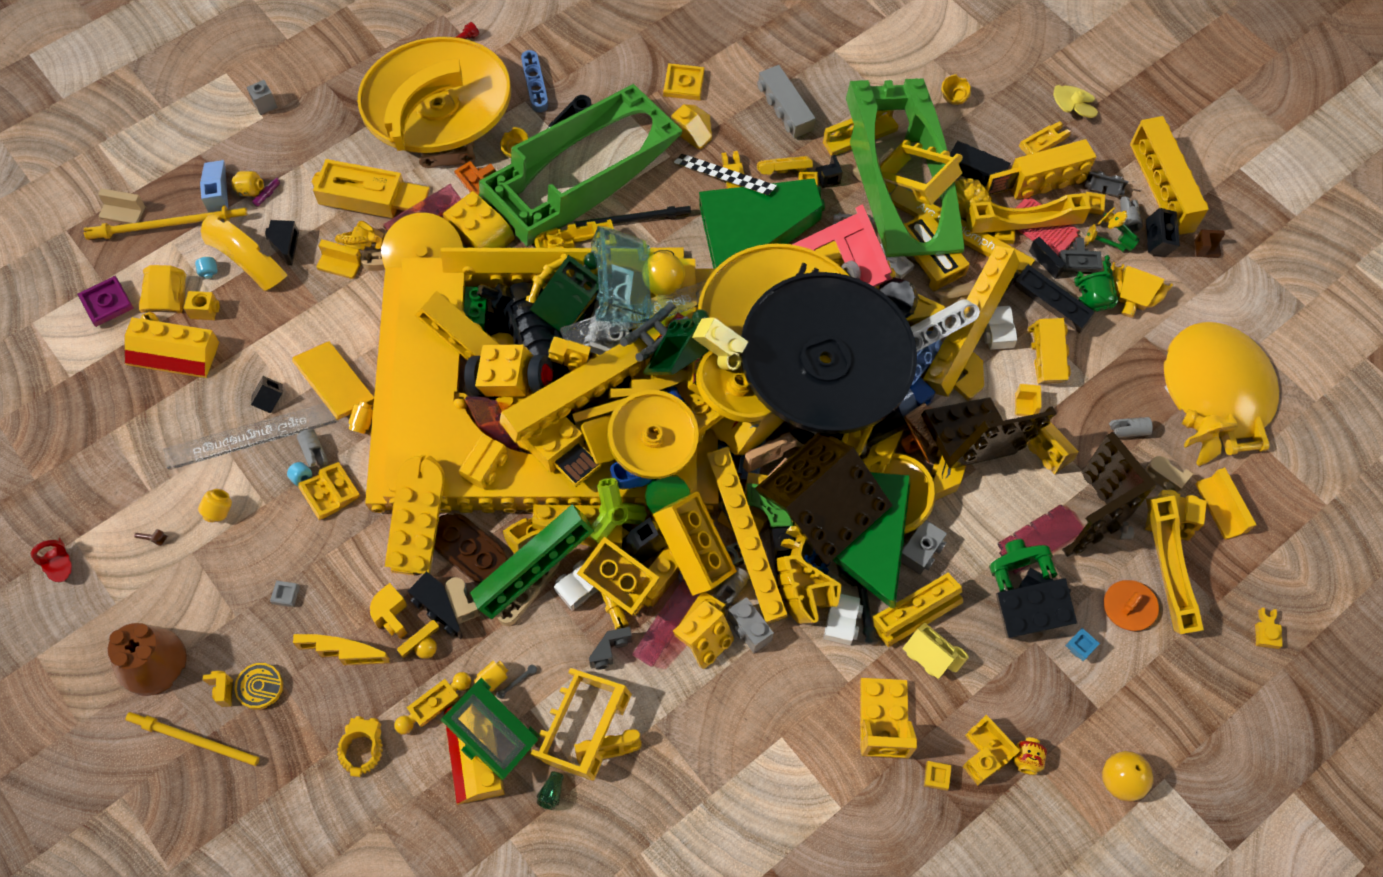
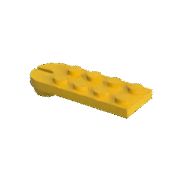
M425 455L412 457L405 461L398 471L385 567L424 574L426 571L429 574L431 572L445 479L442 467L432 456L426 459ZM425 460L422 477V473L420 472L421 462Z

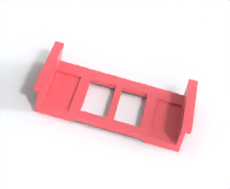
M863 204L855 208L857 214L792 244L815 251L836 241L844 262L854 261L859 266L861 271L860 280L876 287L892 279L890 275L892 273Z

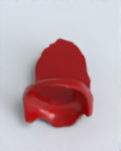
M59 538V541H43L30 552L31 558L42 567V571L45 572L50 580L61 583L69 578L72 571V563L61 538ZM44 547H55L42 557L37 555L38 551Z

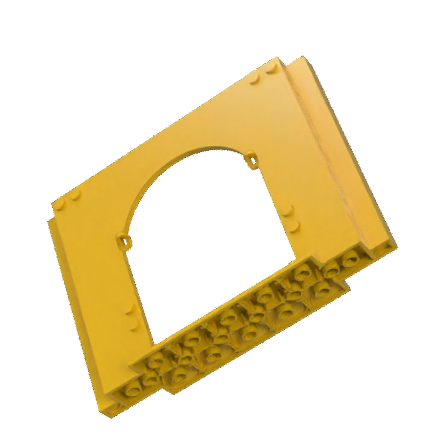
M441 248V258H402L401 268H385L366 506L374 513H384L385 510H393L397 476L401 465L412 457L425 455V459L432 456L444 471L445 479L440 513H450L451 510H460L462 513H472L473 510H482L484 513H494L495 510L515 513L517 510H525L528 513H533V505H601L597 485L599 481L605 478H612L610 467L617 462L616 460L601 464L600 469L575 487L557 468L550 473L533 454L518 452L507 447V460L503 466L497 467L495 471L496 477L491 485L487 484L482 489L460 476L459 469L484 433L473 423L466 412L469 403L468 396L465 393H458L461 354L415 316L436 291L445 295L456 308L463 310L466 286L478 287L483 284L495 288L498 283L508 287L520 282L533 284V279L542 273V268L545 264L549 265L560 259L562 254L565 253L584 265V257L588 253L593 252L598 254L601 259L600 266L597 269L591 270L596 276L603 277L605 269L612 265L633 272L632 313H634L636 318L632 320L633 331L657 313L654 311L653 303H657L661 309L667 301H672L674 305H678L679 303L673 302L677 298L680 305L676 306L668 314L667 318L683 319L687 316L691 319L693 313L698 309L702 289L715 269L696 268L695 259H679L685 272L682 286L671 295L657 296L646 289L641 278L643 263L654 254L653 248ZM549 276L545 283L548 284L552 277ZM684 296H686L685 299L690 298V302H685ZM637 311L642 313V318H639V320L636 316ZM654 327L648 331V334L654 341L662 337ZM688 365L681 370H688ZM644 366L636 375L631 377V380L651 379V375L643 373L646 368ZM687 380L675 387H677L678 392L688 406L691 407L696 393L688 389ZM711 428L706 430L701 444H697L695 453L689 463L678 473L674 474L685 481L690 489V494L696 491L699 492L708 513L718 510L719 504L718 484L707 456L708 453L718 450V439ZM586 443L584 448L591 454L590 449ZM425 460L421 462L420 472L422 473V477ZM649 484L632 489H619L622 503L642 504L645 506L646 512L650 510L645 499L646 489Z

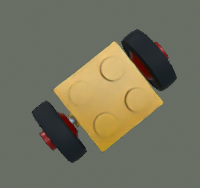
M483 345L481 356H471L467 360L464 379L466 388L472 395H485L486 397L527 396L528 387H530L532 393H535L551 384L554 379L552 362L547 355L534 356L524 345Z

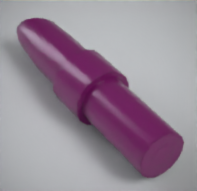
M275 178L261 190V193L252 201L255 206L258 207L267 197L271 196L280 184L279 178Z

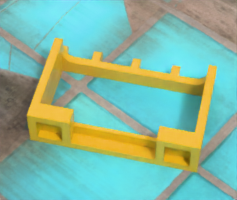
M904 140L880 165L888 192H892L896 188L895 184L912 189L917 201L932 205L962 174L959 163L962 161L963 156L956 154L954 157H950V152L946 150L939 154L936 153L935 147H929L927 150H924L921 143L911 146V141ZM909 154L946 164L927 184L895 175L911 159Z
M570 668L568 673L574 677L568 689L561 687L559 692L565 695L558 710L551 708L549 713L555 716L549 731L541 730L539 734L545 738L539 752L532 750L530 755L542 760L547 765L594 781L603 761V758L598 754L600 746L615 713L624 714L632 693L625 685ZM580 682L612 692V695L580 766L548 755V751Z

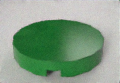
M677 475L653 479L646 489V504L654 514L665 506L690 495V489L685 481Z

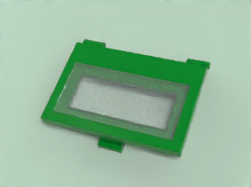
M480 678L440 720L465 744L461 751L470 760L477 755L503 780L539 740L540 735L531 726L527 728L489 691L491 686Z

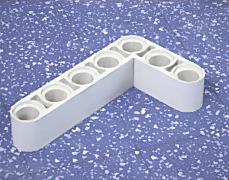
M963 299L911 326L917 352L975 321L980 314L978 306ZM970 306L969 313L964 315L965 308ZM951 316V322L945 325L946 319ZM933 326L932 333L927 335V329Z

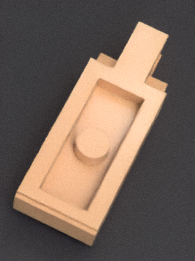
M788 432L773 441H767L756 449H750L745 454L743 468L747 472H751L782 457L783 452L797 445V439Z

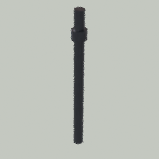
M669 206L667 209L575 221L574 224H576V227L587 226V222L595 221L596 224L607 222L609 219H611L612 224L662 217H668V219L676 218V215L690 214L691 206L676 208L675 206Z

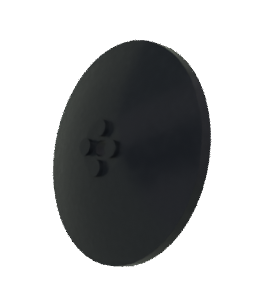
M813 272L783 280L767 290L756 301L743 325L741 337L747 340L748 343L743 353H740L744 375L752 391L765 407L776 416L808 431L825 434H844L863 430L879 423L901 404L915 376L917 349L914 335L907 319L897 305L879 289L848 275ZM828 356L831 362L824 363L820 360V357Z

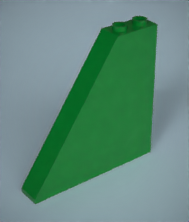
M815 178L771 183L776 185L770 195L745 187L699 192V208L713 269H716L729 257L747 248L765 244H788L819 222L822 218V211H825L824 199H821L820 186L816 185Z
M871 472L893 506L837 555L833 561L890 608H895L910 493V476Z

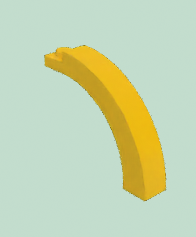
M459 58L439 62L422 69L407 79L393 94L386 108L384 124L391 143H395L397 151L405 150L404 132L407 120L422 101L445 89L463 86Z

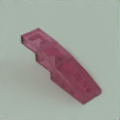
M685 579L682 580L632 654L650 667L655 665L664 648H667L674 636L673 630L681 623L700 595L699 593L692 596Z

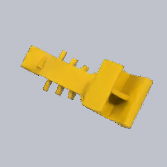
M791 526L787 529L786 534L797 539L796 541L784 539L781 542L780 546L792 549L791 556L777 558V571L780 572L778 575L779 592L782 600H785L784 605L787 611L797 623H816L819 620L816 606L820 608L838 606L841 584L803 559L801 552L806 539L797 526Z

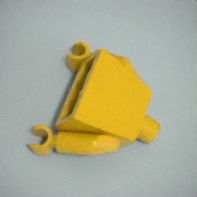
M1113 262L1111 266L1118 302L1125 304L1121 314L1132 318L1136 309L1144 311L1147 307H1154L1165 299L1168 291L1173 286L1172 283L1169 286L1165 285V279L1128 265L1124 269V264L1121 267H1116L1115 262Z

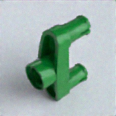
M1023 539L1008 542L1005 545L1007 554L996 559L989 566L992 576L996 578L999 592L1006 591L1004 584H1006L1008 590L1014 589L1008 574L1009 571L1036 562L1039 563L1045 580L1050 579L1048 570H1050L1052 578L1058 575L1051 559L1053 555L1050 547L1046 545L1026 547Z

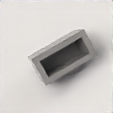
M926 520L918 527L903 549L901 563L920 575L924 569L929 570L935 561L932 558L935 552L940 554L947 543L943 541L947 533Z
M747 597L728 609L727 618L734 626L735 633L740 639L743 638L753 653L772 641L774 632Z

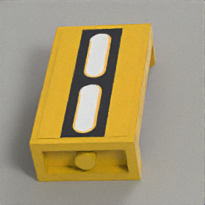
M930 212L918 215L912 221L904 223L910 235L922 243L930 241L938 227L937 221ZM962 253L913 256L931 279L929 287L933 292L965 276L970 266Z

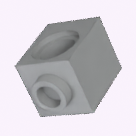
M265 80L246 87L260 115L278 108Z

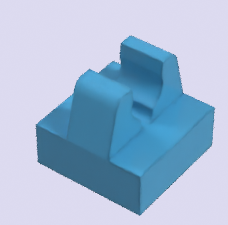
M1081 628L1065 646L1070 649V652L1076 658L1078 657L1084 661L1100 643Z

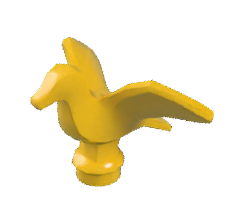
M1188 409L1181 424L1186 426V428H1193L1197 432L1185 441L1184 447L1186 448L1196 442H1202L1196 464L1201 466L1221 454L1222 444L1219 432H1233L1238 427L1233 414L1230 413L1227 420L1218 415L1202 417L1196 410Z

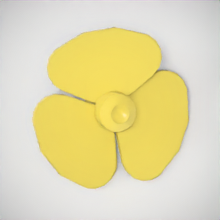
M1055 86L1053 95L1056 103L1063 111L1070 113L1072 110H1075L1083 117H1096L1097 109L1092 105L1083 103L1093 102L1095 100L1093 95L1073 86Z

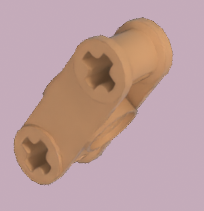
M473 141L466 144V147L461 146L442 152L421 153L419 164L422 167L431 168L435 166L465 164L469 161L473 163L476 159L473 153L475 143Z

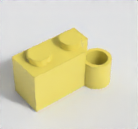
M702 318L692 337L718 356L717 363L721 369L736 370L740 367L741 357L738 353H743L748 341L718 319Z
M926 623L916 630L902 648L907 652L909 658L919 662L928 674L935 676L937 679L947 669L958 672L969 658L962 648L952 646Z

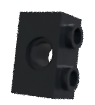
M1159 208L1146 218L1149 254L1166 257L1180 247L1176 211Z

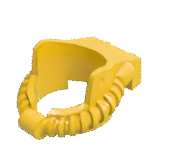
M358 221L353 231L337 234L335 241L364 250L365 246L371 247L375 242V249H381L385 234L364 221Z
M355 716L345 726V734H343L338 743L337 756L340 765H343L342 767L347 772L350 771V776L361 777L362 773L370 772L381 760L383 745L380 739L381 723L378 719L370 718V720H364L363 717ZM358 737H366L372 741V757L368 762L362 764L361 768L353 767L347 760V749L352 740Z

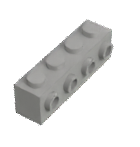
M780 65L759 72L757 86L760 92L765 94L768 104L772 105L775 109L776 116L783 121L786 131L790 132L793 138L814 131L816 118Z

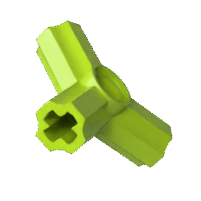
M605 478L599 481L597 488L601 501L600 515L591 525L594 532L589 536L598 544L603 537L607 538L616 525H622L623 523L641 524L646 520L647 515L645 506L642 504L622 503L617 479Z

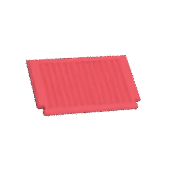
M1030 197L1028 200L1024 199L1016 208L1035 207L1042 204ZM1073 225L1017 229L1032 241L1040 237L1058 256L1061 250H1066L1075 241V238L1079 236L1077 234L1079 230Z

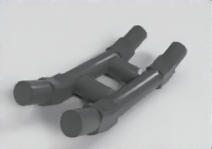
M670 301L652 318L627 334V336L621 338L620 344L627 346L640 338L648 347L637 353L635 358L639 362L650 358L668 331L661 322L676 306ZM653 327L662 335L656 341L646 333Z

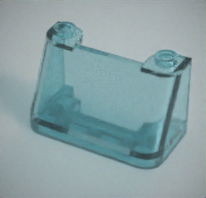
M598 226L591 242V252L594 253V257H597L599 293L597 300H599L600 309L595 310L596 321L645 323L649 320L650 315L654 314L648 270L650 247L646 245V241L609 227Z

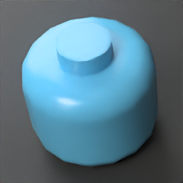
M201 257L195 262L197 274L205 279L212 278L218 272L217 263L213 257Z
M296 462L289 467L287 477L293 484L298 486L299 482L312 478V471L306 464Z

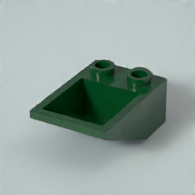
M593 252L588 253L584 257V265L568 255L530 310L565 335L604 282L591 272V270L597 269L600 266L601 259L599 255ZM573 270L575 274L573 277H568L566 272ZM585 283H590L592 285V288L590 290H586L584 288Z
M699 309L693 313L691 319L673 320L669 324L668 331L643 373L645 375H673L706 354L709 350L692 337L701 319L710 318L708 312Z

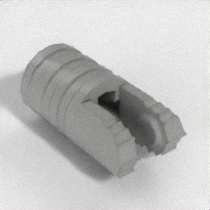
M1127 196L1121 197V212L1126 211L1128 216L1124 224L1132 232L1141 230L1143 224L1138 200L1134 199L1130 202Z
M1150 417L1116 419L1109 423L1111 430H1114L1118 438L1150 436L1153 430Z
M307 429L297 435V440L309 468L315 467L316 459L321 467L328 465V460L315 430Z
M735 566L737 572L724 580L713 594V597L716 599L721 597L724 590L731 594L724 602L726 610L750 580L748 573Z

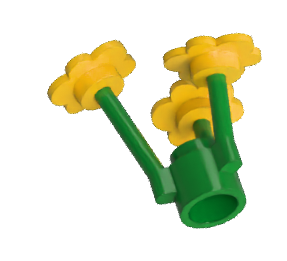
M1113 207L1108 213L1104 214L1098 225L1104 221L1109 223V229L1116 227L1122 233L1118 238L1120 243L1118 244L1098 236L1096 225L1093 224L1088 229L1084 245L1087 246L1089 242L1098 240L1123 252L1125 249L1131 251L1140 239L1124 224L1128 217L1127 212H1118L1114 215L1112 212L1115 207Z

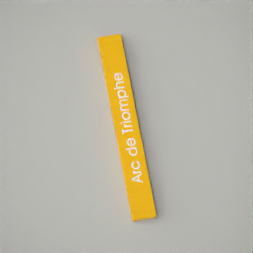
M899 185L890 195L894 205L914 217L930 212L937 223H939L941 208L935 204L929 205L917 201L913 192ZM961 219L965 245L987 257H990L995 246L1014 249L1020 262L1017 269L1020 273L1028 264L1031 267L1034 264L1035 259L986 232L971 234L967 222Z

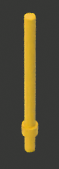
M129 712L125 718L126 721L141 726L143 730L149 732L156 731L253 766H257L260 757L158 722L157 718L151 716L144 717Z

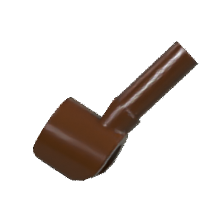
M156 529L153 535L135 533L134 535L135 538L149 540L158 546H161L168 537L159 529Z

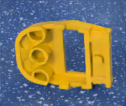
M611 219L596 224L595 221L587 222V226L582 227L570 224L567 225L568 229L562 231L554 228L540 233L534 240L536 248H575V242L591 238L596 239L597 245H594V248H619Z

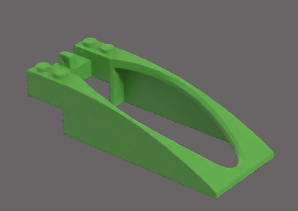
M924 78L905 79L904 85H893L892 80H885L883 86H870L869 80L850 81L846 95L847 105L854 123L850 145L886 257L963 253L964 241L955 182L939 197L942 207L935 235L930 241L922 243L914 239L906 229L891 199L879 166L875 145L877 111L905 110L909 126L904 140L920 142L924 150H927L929 147H935L936 153L939 154L944 150L947 151L943 132ZM926 159L932 178L946 165Z
M632 84L511 147V164L479 181V196L492 208L495 207L505 221L515 228V235L528 247L535 243L534 240L540 233L554 228L560 229L624 186L663 153L682 134L683 130L638 87ZM646 113L651 116V130L644 144L636 153L563 193L553 184H549L547 202L532 210L518 196L543 168L573 144L630 115Z

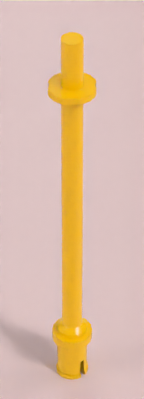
M224 205L221 211L117 226L102 223L101 226L84 227L83 230L87 231L84 232L86 240L97 238L110 239L113 234L203 222L210 214L218 215L224 222H230V218L247 216L248 212L246 208L228 210L227 206Z

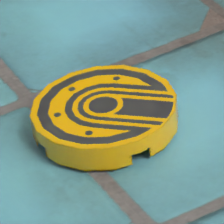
M255 663L247 666L240 672L235 681L234 690L236 698L243 706L252 710L267 708V706L274 704L282 693L283 680L280 673L274 666L267 663Z

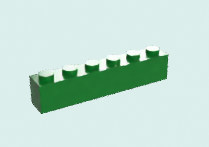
M573 504L569 506L470 592L477 609L491 620L594 532L586 516Z

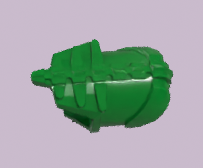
M1106 255L1105 261H1102L1104 271L1086 276L1080 271L1074 278L1075 286L1082 293L1079 301L1094 312L1111 309L1118 303L1109 255Z

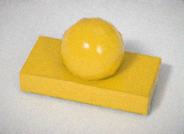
M431 620L397 648L400 656L405 658L414 650L419 658H431L436 653L437 644L430 636L439 630V625L435 620Z

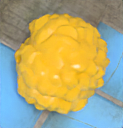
M967 178L966 180L954 181L960 216L962 218H966L971 203L992 202V197L989 196V192L986 191L979 180Z

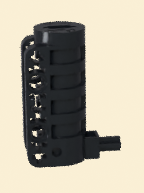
M520 282L510 287L498 283L495 288L483 284L479 285L477 296L491 300L495 309L503 311L509 331L513 337L514 345H524L534 356H549L548 352L553 337L575 342L571 329L563 335L530 310L533 303L527 302L526 297L530 295L532 283ZM551 361L554 371V382L568 373L569 369L567 366H564V362L559 364Z

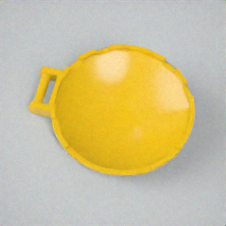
M1202 322L1182 330L1169 344L1167 359L1164 361L1166 386L1179 410L1183 409L1185 413L1190 409L1196 410L1202 417L1218 415L1227 420L1230 413L1233 414L1238 427L1233 432H1219V437L1228 455H1236L1238 452L1251 450L1267 451L1269 449V441L1264 428L1271 422L1277 411L1279 385L1275 370L1265 352L1249 336L1226 324ZM1253 437L1254 442L1237 444L1236 439Z

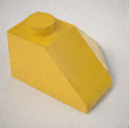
M683 104L671 115V120L683 130L680 137L698 150L702 149L712 139L710 115L696 105Z

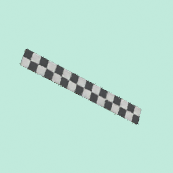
M681 154L674 161L675 164L766 195H770L776 187L774 184L686 154Z

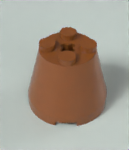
M131 623L113 631L109 637L108 656L115 677L120 685L132 693L141 696L162 693L173 686L172 683L180 675L182 669H185L187 661L186 648L182 640L167 628L143 623Z

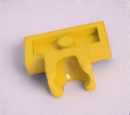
M553 337L548 357L551 361L559 364L564 362V366L573 371L588 362L591 347L559 337Z

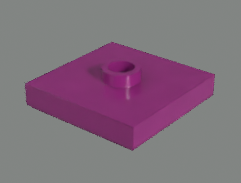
M116 275L77 294L95 327L134 309Z

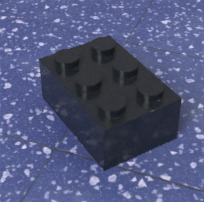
M1066 578L996 593L1006 638L1078 624Z

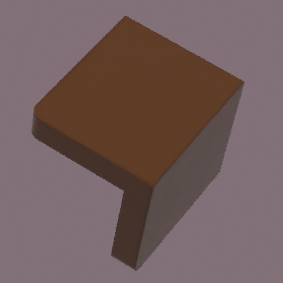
M1201 229L1194 240L1196 257L1220 258V242L1225 235V231Z

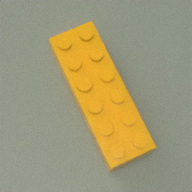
M1159 116L1141 120L1130 142V146L1159 208L1177 212L1179 235L1195 232L1209 210L1208 203L1204 200L1200 187L1196 184L1192 171L1188 168L1185 157L1181 153L1177 140L1173 137L1170 126L1166 123L1164 117Z

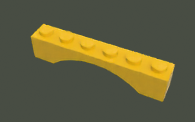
M1085 193L1065 195L1052 202L1028 208H1007L996 205L991 201L971 203L966 220L971 234L1083 224L1091 207Z
M1165 494L1146 498L1173 630L1179 634L1204 630L1200 610L1184 561L1180 536V517L1175 495Z

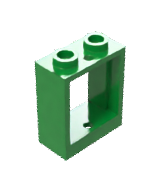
M466 286L464 312L471 321L479 324L486 333L485 323L487 322V317L485 313L488 312L487 299L477 296L478 287Z

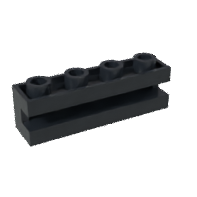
M1029 264L1015 280L1016 288L1056 317L1064 318V322L1079 333L1083 331L1095 314L1093 310Z

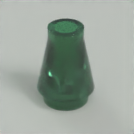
M552 771L537 794L538 800L536 803L540 807L554 810L559 805L564 779L561 773Z

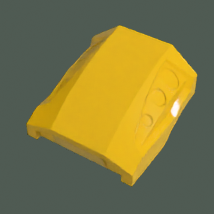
M150 265L144 268L142 293L139 302L140 312L173 311L182 313L185 300V271L171 265Z

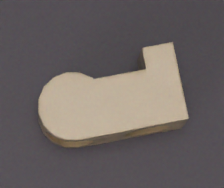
M1163 456L1154 457L1146 467V472L1157 484L1166 490H1174L1177 493L1193 475L1187 469L1182 473Z
M457 577L449 579L445 585V590L458 624L480 616L475 602L468 603L466 598L467 588L464 581Z

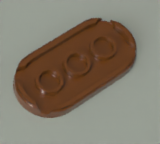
M454 513L439 517L434 549L473 582L481 583L507 561L503 548L464 515Z

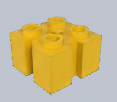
M1162 490L1158 496L1165 494L1175 495L1180 517L1181 539L1189 541L1195 535V531H1199L1204 525L1207 501L1193 495H1188L1185 498L1180 497V494L1174 490ZM1147 513L1145 530L1152 531L1149 513Z

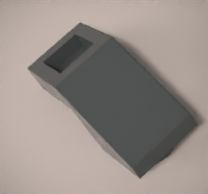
M630 627L606 632L589 657L591 669L603 670L613 664L610 647L621 648L632 642Z

